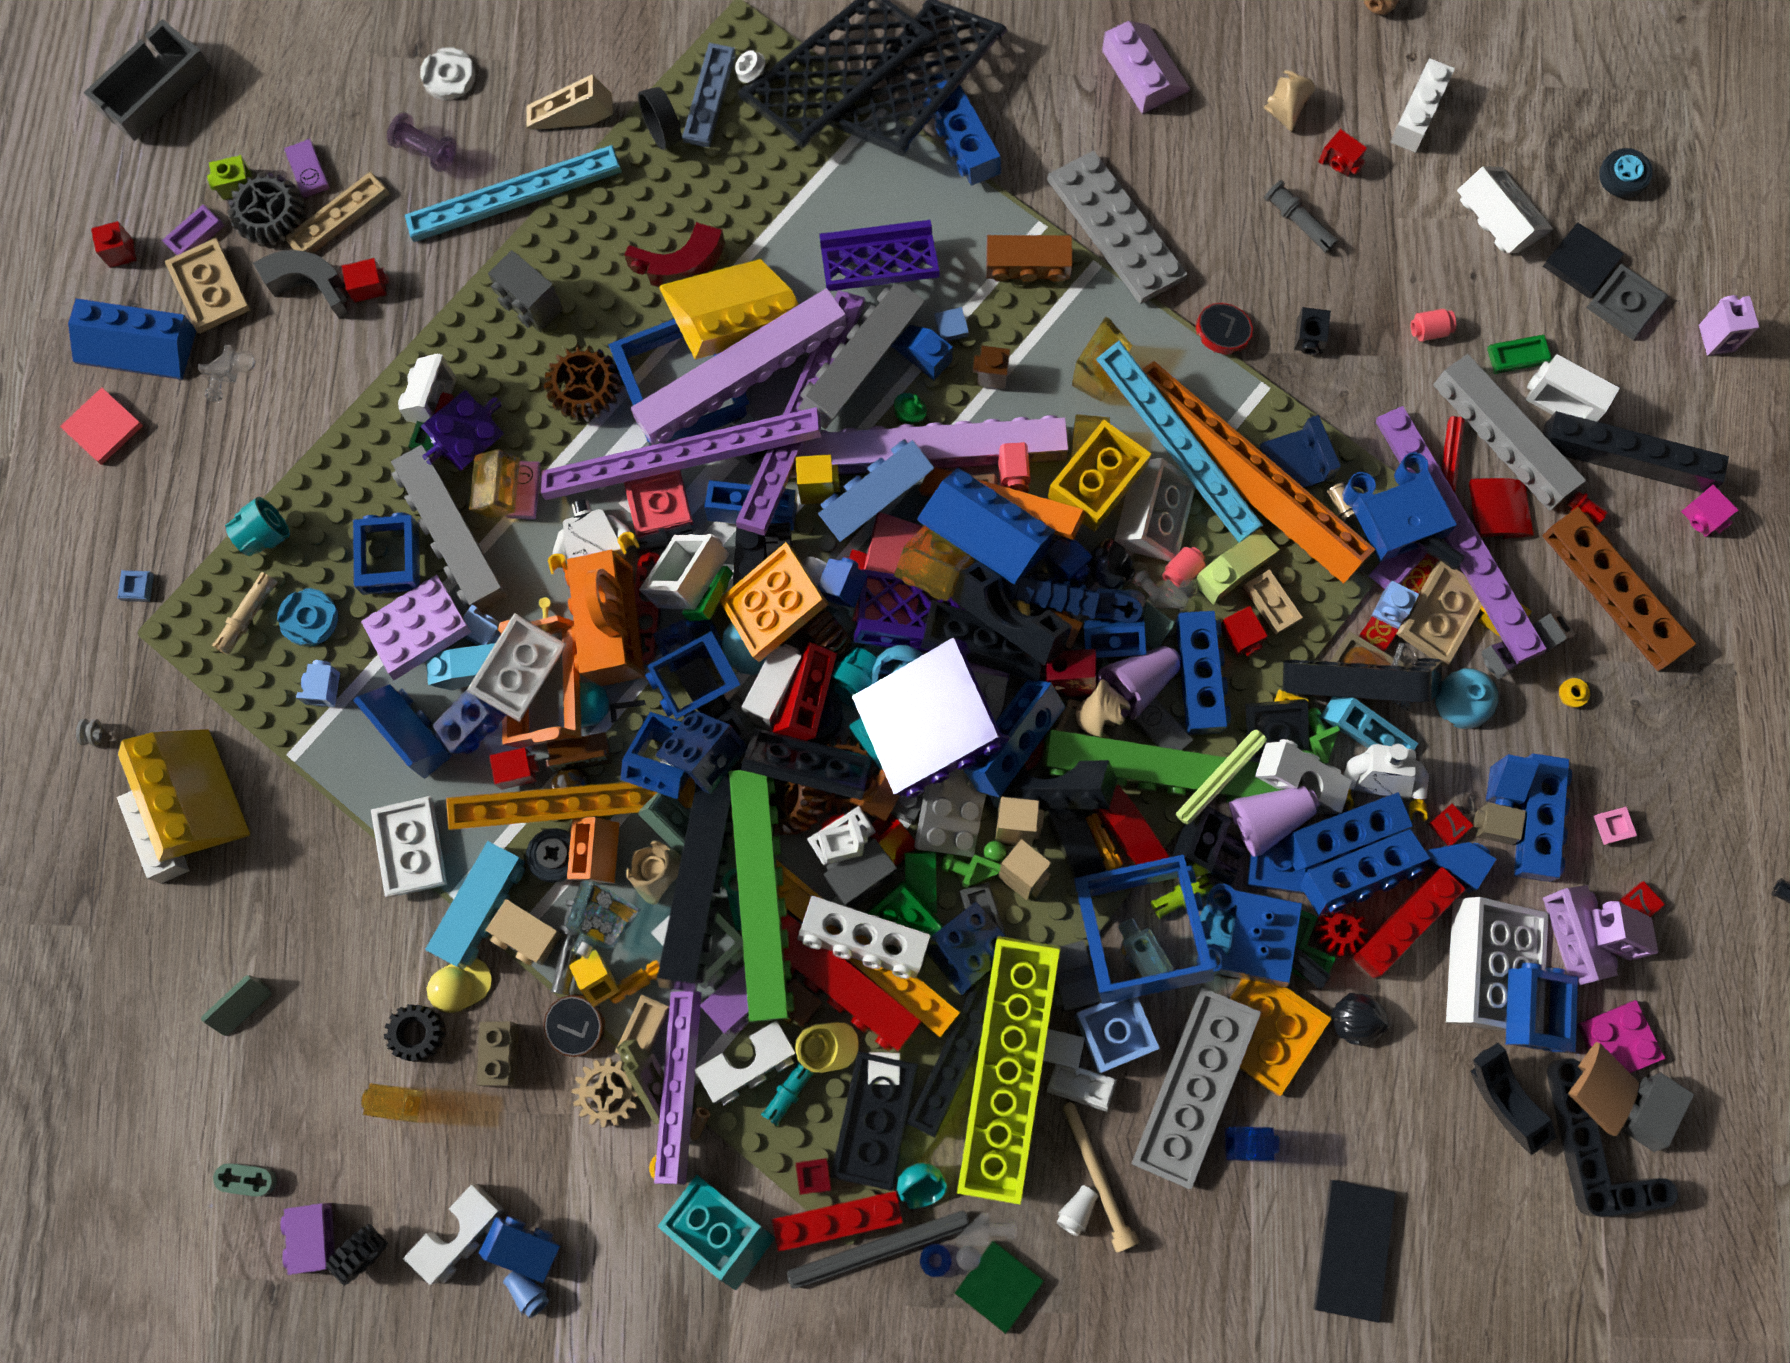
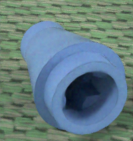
M512 1271L503 1281L522 1315L526 1314L529 1318H533L549 1302V1299L546 1297L547 1291L524 1275Z

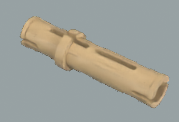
M263 572L260 573L236 612H234L231 618L228 617L226 619V626L212 644L215 649L228 656L230 655L242 634L246 635L249 630L247 627L278 583L274 578Z

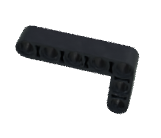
M1417 658L1408 666L1296 659L1283 661L1282 690L1287 693L1428 702L1432 701L1441 691L1442 660L1435 658Z
M1574 1058L1553 1061L1548 1066L1547 1078L1578 1210L1587 1216L1608 1217L1673 1206L1678 1198V1190L1675 1184L1666 1178H1643L1611 1183L1597 1122L1579 1104L1578 1110L1575 1113L1568 1107V1100L1571 1097L1568 1093L1583 1073L1578 1067L1580 1062ZM1563 1065H1566L1571 1071L1569 1081L1564 1080L1561 1076ZM1578 1129H1581L1585 1134L1583 1145H1579L1575 1139V1133ZM1586 1161L1593 1168L1592 1175L1589 1178L1584 1175L1582 1168ZM1656 1184L1662 1190V1197L1659 1201L1653 1195V1188ZM1625 1189L1631 1194V1201L1627 1206L1621 1199L1622 1192ZM1594 1193L1600 1199V1206L1597 1210H1594L1590 1205V1198Z

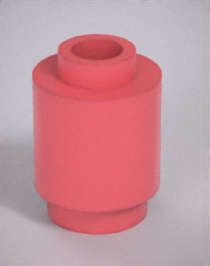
M1438 309L1416 313L1410 325L1412 335L1417 337L1419 341L1448 337L1450 333H1454L1456 330L1454 312L1452 310Z
M1183 547L1166 565L1165 572L1162 574L1164 580L1176 590L1187 587L1206 567L1204 562L1205 556L1195 547L1191 549Z

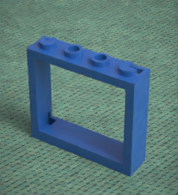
M675 319L608 344L633 406L641 402L643 398L627 359L683 338ZM746 392L739 397H732L733 404L699 417L694 425L688 428L683 427L676 431L668 441L703 434L729 424L739 417H745L747 415L746 406L750 404ZM645 435L649 446H651V445H652L651 442L649 441V439H648L647 436Z
M1184 854L1074 878L1102 1004L1214 981L1213 969L1219 968L1214 949L1208 950L1206 940L1211 939L1207 920H1200L1199 911H1204L1200 893H1193L1191 884L1196 883V877L1192 865L1186 866ZM1179 878L1200 965L1111 984L1091 896Z

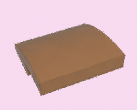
M1595 1042L1578 1065L1583 1073L1568 1094L1608 1134L1617 1136L1634 1105L1639 1082L1601 1043Z

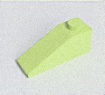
M1259 529L1204 568L1198 574L1194 584L1214 605L1277 554L1279 549Z

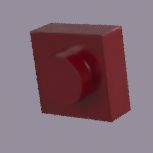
M827 1158L795 1163L799 1195L831 1190Z

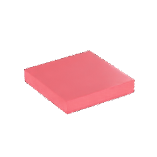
M101 387L60 427L98 463L103 465L143 425Z
M681 470L624 482L637 537L659 532L658 529L662 527L666 530L689 522L691 525H694Z

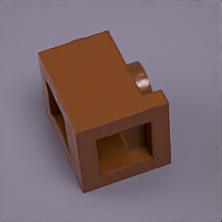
M880 770L878 775L872 773L871 777L867 779L862 800L851 798L850 802L857 807L860 806L863 811L871 816L886 821L900 795H894L884 770Z

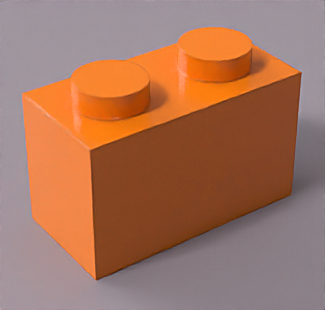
M596 817L572 819L567 879L587 883H615L620 822Z

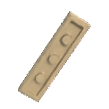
M370 171L298 226L292 234L289 233L285 236V240L293 250L314 253L390 193Z

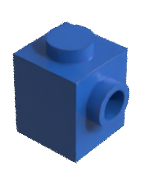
M843 557L842 560H835L829 558L817 587L824 598L830 603L855 608L868 575L859 569V564L852 559Z

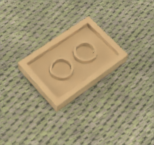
M216 238L165 261L190 319L199 334L251 310L221 244Z
M1438 561L1421 589L1409 615L1404 619L1396 634L1430 658L1442 660L1443 667L1448 666L1480 611L1482 604L1463 573L1457 569L1453 570L1443 562Z

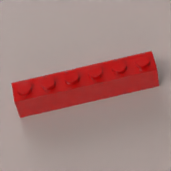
M789 914L786 917H781L782 929H788L789 948H784L785 961L790 960L792 975L797 970L805 977L802 983L816 994L819 990L823 991L829 996L826 1002L840 1014L844 1009L853 1016L850 1022L864 1033L869 1029L878 1037L875 1042L887 1052H890L892 1049L899 1052L919 1027L921 1020L845 959L835 956L833 951L822 947L820 949H813L805 946L803 941L797 940L802 925Z

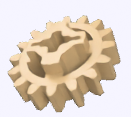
M606 1058L604 1066H602L599 1060H594V1069L584 1066L585 1077L575 1078L580 1083V1088L572 1089V1093L579 1095V1099L573 1102V1105L583 1107L579 1113L580 1117L590 1115L589 1124L594 1125L600 1119L601 1127L607 1128L609 1120L612 1121L614 1126L620 1125V1116L630 1119L631 1116L627 1110L629 1108H638L633 1099L639 1096L634 1091V1087L625 1074L626 1071H623L624 1062L618 1061L614 1067L611 1058ZM615 1073L624 1080L626 1088L618 1085ZM600 1074V1080L593 1086H589L591 1080ZM608 1084V1088L613 1090V1096H608L606 1101L604 1096H600V1091L605 1090ZM587 1098H593L598 1104L597 1110L599 1112H596L590 1106ZM621 1099H625L623 1105L613 1112L614 1105Z

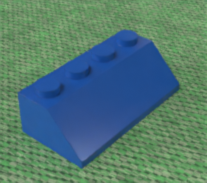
M76 298L68 322L72 359L75 364L183 380L196 334L194 325L185 315Z
M959 468L954 470L940 483L917 521L1014 585L1045 556L1055 533L1054 529L1044 524L1041 520L1033 517L1018 505L1013 504Z

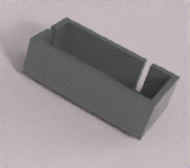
M163 19L145 35L158 54L156 58L146 43L140 39L84 92L97 111L115 124L134 142L212 69L200 49Z

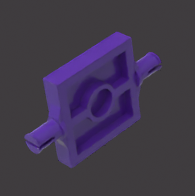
M465 389L421 425L422 429L430 436L434 445L422 455V458L426 460L434 454L426 461L427 464L431 465L443 455L451 460L461 471L504 435L490 416L502 407L501 402L499 401L491 407L498 400L496 397H493L482 406Z

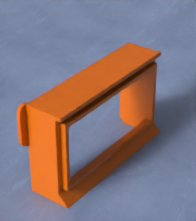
M556 615L531 621V623L551 635L562 632V641L567 644L562 652L564 727H551L530 733L529 708L520 722L502 712L503 745L523 748L567 738H582L580 674L574 663L577 648L571 635V627L574 626V621ZM510 620L499 624L500 636Z

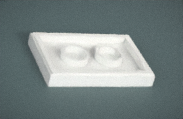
M514 613L469 685L467 692L520 722L567 644Z
M431 796L371 809L386 898L448 885L433 798Z

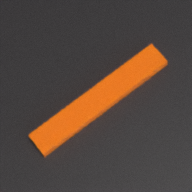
M935 467L934 470L925 476L919 488L921 495L931 498L940 483L952 472ZM976 479L1013 504L1018 505L1033 517L1041 520L1044 524L1055 530L1054 534L1074 540L1086 515L1085 511L1081 508Z

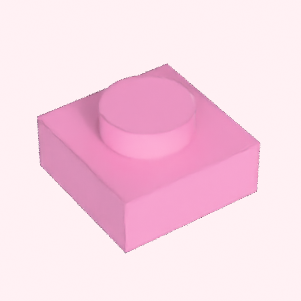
M1627 807L1594 816L1604 845L1637 836Z

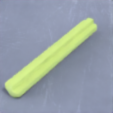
M1259 730L1252 731L1177 811L1176 816L1181 822L1186 825L1190 824L1264 745L1267 739Z

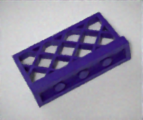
M931 220L819 234L826 288L829 291L940 277ZM906 255L915 258L911 263L902 261ZM878 259L886 262L882 267L873 264ZM851 262L858 265L853 271L846 268ZM922 262L932 266V268L920 269L917 267ZM894 266L902 269L900 272L895 273L889 271ZM866 269L874 273L871 276L861 275ZM838 273L846 276L844 279L831 281Z
M862 569L868 575L867 578L878 580L885 589L874 596L867 588L866 579L858 598L857 627L854 631V642L884 647L908 645L918 649L920 652L928 653L930 650L921 648L925 630V623L921 619L928 615L931 602L923 592L927 589L936 590L942 597L937 602H946L950 606L960 608L951 598L956 584ZM899 584L906 585L913 594L903 600L893 588ZM887 593L898 604L891 611H888L879 601ZM916 597L927 608L919 616L908 605ZM873 604L883 617L879 620L865 619V609ZM902 608L912 621L907 625L899 624L892 615Z

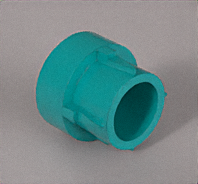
M256 497L243 506L234 515L235 518L225 525L226 532L232 543L246 556L257 554L267 547L269 549L274 548L290 536L288 525L282 515L269 501L262 497Z
M852 647L842 661L834 662L828 688L836 693L840 702L857 708L852 696L872 685V669L877 658L865 649Z

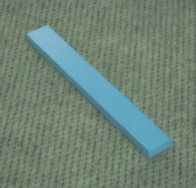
M613 145L405 214V219L410 237L413 242L621 173L622 171Z
M1120 340L1097 357L1096 360L1237 542L1240 543L1263 526Z

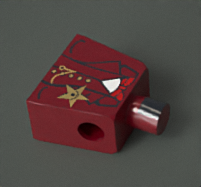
M1096 649L1063 651L1061 655L1047 665H1042L1039 680L1052 683L1059 696L1090 697L1097 688Z

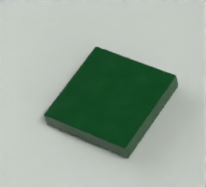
M992 1240L954 1293L1006 1334L1043 1283V1280Z

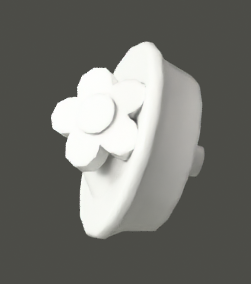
M747 51L742 54L735 65L739 80L743 83H749L763 75L765 58L761 53Z

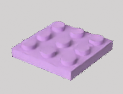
M437 575L422 582L418 587L398 597L395 601L361 621L384 667L393 680L398 679L471 633L447 589Z

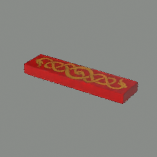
M1427 553L1400 585L1419 594L1438 560ZM1371 617L1359 634V637L1384 652L1399 629Z

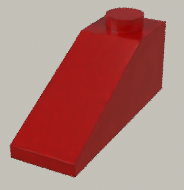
M813 643L807 645L779 706L773 729L774 733L802 740L816 737L837 653Z
M1119 784L1115 787L1109 809L1092 810L1099 815L1103 825L1135 865L1170 858L1138 808Z

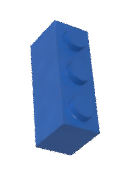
M709 480L704 506L707 520L736 524L738 515L752 485ZM784 490L771 523L790 522L791 530L794 531L798 505L796 490Z

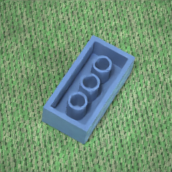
M903 439L891 449L893 455L885 461L880 457L867 468L870 472L863 479L860 476H856L843 486L846 489L844 494L840 497L837 494H833L820 504L823 510L818 514L839 542L852 534L935 469L934 465L914 440L908 443L906 439Z

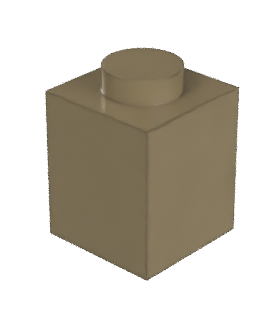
M1494 803L1486 804L1480 810H1477L1474 817V827L1477 828L1476 837L1510 845L1517 843L1522 838L1526 811Z

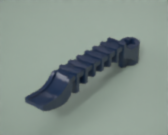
M945 552L942 558L939 580L957 583L960 572L978 560L969 556ZM1033 574L1031 577L1023 576L1014 585L1002 577V587L1008 600L1013 601L1016 599L1024 601L1025 604L1034 603L1041 605L1042 608H1056L1060 612L1063 610L1069 611L1077 616L1082 614L1089 616L1090 619L1108 618L1125 623H1133L1141 617L1146 608V599L1137 590L1126 591L1099 587L1095 592L1087 590V585L1083 584L1080 588L1071 586L1069 581L1059 584L1055 583L1054 578L1051 577L1047 581L1039 579L1038 574ZM1129 601L1133 602L1134 611L1128 610L1129 605L1127 603Z

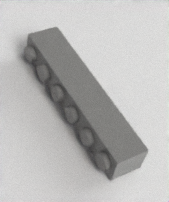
M901 282L895 283L891 289L887 286L883 289L876 299L880 302L877 307L871 305L861 318L865 322L861 326L856 323L846 338L850 341L846 346L843 343L839 344L831 355L834 361L830 365L825 362L816 374V377L819 378L815 384L809 382L801 392L800 396L803 398V401L798 409L802 411L817 407L821 417V426L824 429H827L925 302Z
M1466 354L1445 369L1434 382L1433 386L1439 391L1440 395L1457 410L1458 414L1470 424L1479 437L1494 450L1497 456L1507 464L1516 474L1517 478L1532 491L1538 501L1544 504L1549 511L1573 494L1586 481L1469 354Z
M420 445L392 460L391 463L396 471L391 474L399 488H406L408 495L404 498L413 512L418 510L421 519L417 521L424 534H431L435 542L430 545L438 559L444 558L448 566L443 569L451 583L457 581L461 589L457 592V595L465 607L474 605L481 611L507 597L434 463L431 465L426 463L430 456L426 460L422 458L426 450Z

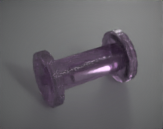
M406 112L399 113L392 120L387 131V142L390 146L400 148L404 144L431 158L430 166L437 172L445 171L456 154L457 143L455 139L445 136L439 141L414 127L413 117Z

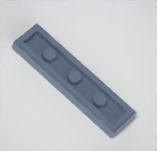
M709 43L682 136L683 143L710 148L736 56V49L734 47Z

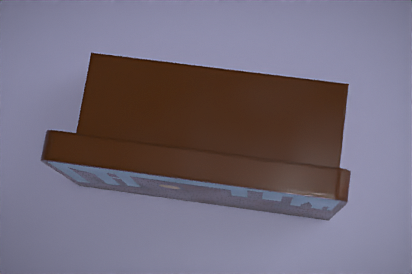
M606 732L547 743L549 760L546 761V766L553 774L569 766L582 769L612 763L608 734Z

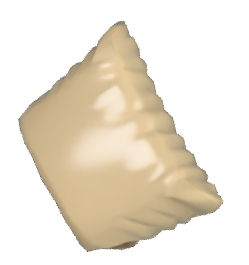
M1285 70L1283 73L1287 74L1289 78H1279L1273 96L1268 98L1269 103L1266 106L1264 105V109L1291 132L1295 127L1300 111L1308 101V98L1314 93L1315 84L1309 78Z
M1102 679L1092 695L1081 701L1077 706L1076 720L1085 732L1093 736L1109 738L1103 732L1104 725L1115 726V723L1123 724L1125 718L1121 715V710L1123 708L1130 710V704L1106 680Z
M652 841L650 845L653 847L634 851L631 870L629 868L626 870V876L638 894L647 903L652 905L658 903L661 896L668 889V886L678 877L682 857L678 852L659 841Z

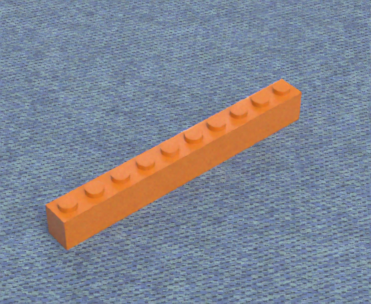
M1153 361L1142 369L1244 500L1254 506L1266 519L1275 524L1288 538L1296 542L1310 557L1318 561L1332 576L1339 579L1343 584L1357 572L1374 552L1375 548L1158 363Z

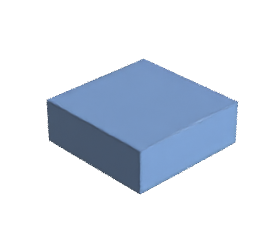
M962 307L934 313L939 336L946 342L969 336Z
M121 570L117 598L121 601L150 602L154 574L150 571Z

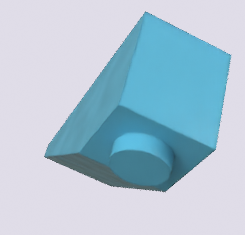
M496 643L449 649L426 660L428 685L451 691L469 686Z
M1333 696L1320 718L1333 727L1338 725L1340 732L1366 748L1374 744L1386 746L1402 744L1407 749L1415 750L1418 745L1416 741L1354 697Z

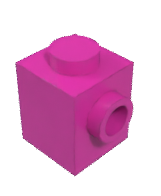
M1712 485L1681 512L1688 518L1691 526L1706 537L1714 530L1719 534L1732 524L1733 521L1730 517L1738 509Z

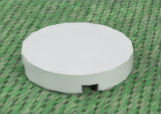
M442 48L437 50L438 53L432 56L430 54L426 57L421 66L420 77L425 89L433 97L441 100H454L464 96L471 90L475 82L476 71L468 55L463 51L455 48Z

